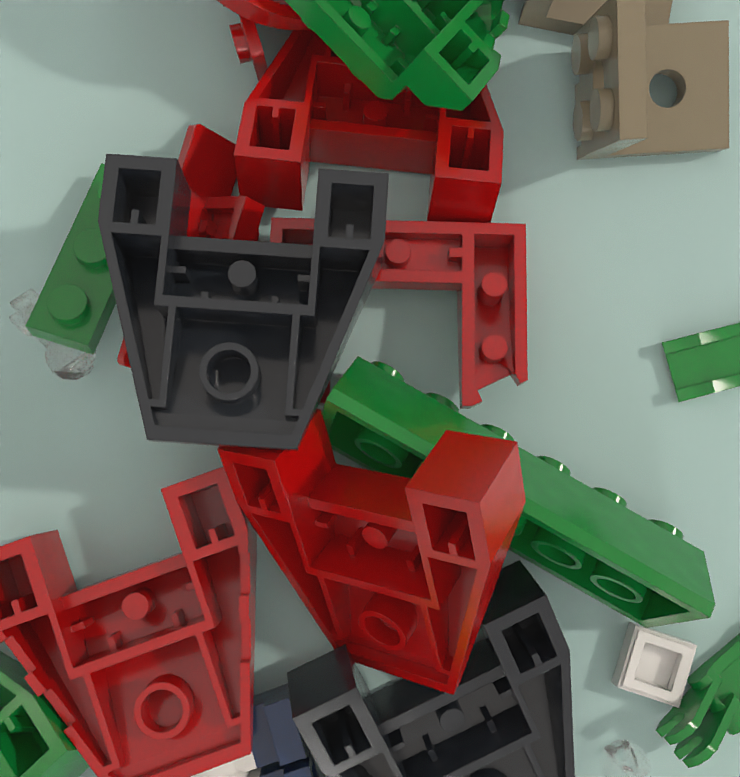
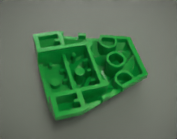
M285 0L301 17L304 24L314 31L348 66L352 74L361 80L378 98L392 100L409 87L424 105L460 111L464 110L476 98L498 71L501 54L493 50L495 39L507 29L510 17L508 13L502 10L505 0Z

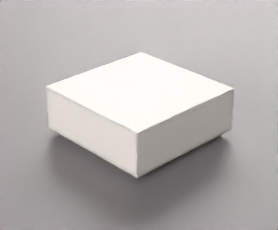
M629 621L611 682L618 688L679 708L697 645Z

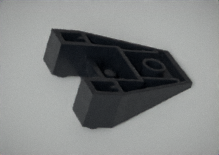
M106 153L98 224L148 441L298 451L382 267L389 173L319 168L313 245L187 236L191 190L177 158Z
M520 560L501 568L480 626L485 639L473 645L460 684L454 695L406 679L397 681L371 694L346 644L287 672L292 719L323 774L327 777H575L570 649L547 595Z

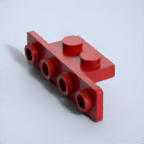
M201 124L188 127L178 158V162L191 190L187 236L258 241L259 225L265 206L247 196H231L237 177L234 161L236 144ZM123 338L117 362L119 365L131 368Z

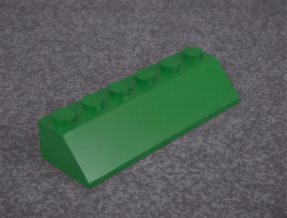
M357 356L333 387L322 410L331 447L334 451L368 470L407 478L413 477L446 430L514 441L509 433L499 427L490 424L479 425L459 413L458 407L448 398L436 393L424 394L404 382L402 375L393 367L379 361L369 363ZM518 447L526 502L508 550L645 628L711 618L715 607V600L704 551L684 541L683 533L673 525L655 519L647 520L626 508V501L618 494L604 488H591L571 477L570 470L561 462L547 456H534Z

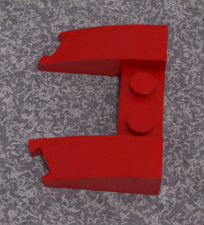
M271 217L270 242L313 245L315 218ZM386 220L382 267L372 289L457 291L460 409H470L481 404L482 399L478 390L508 376H511L517 386L525 383L528 380L526 224ZM331 379L319 405H324L330 394Z

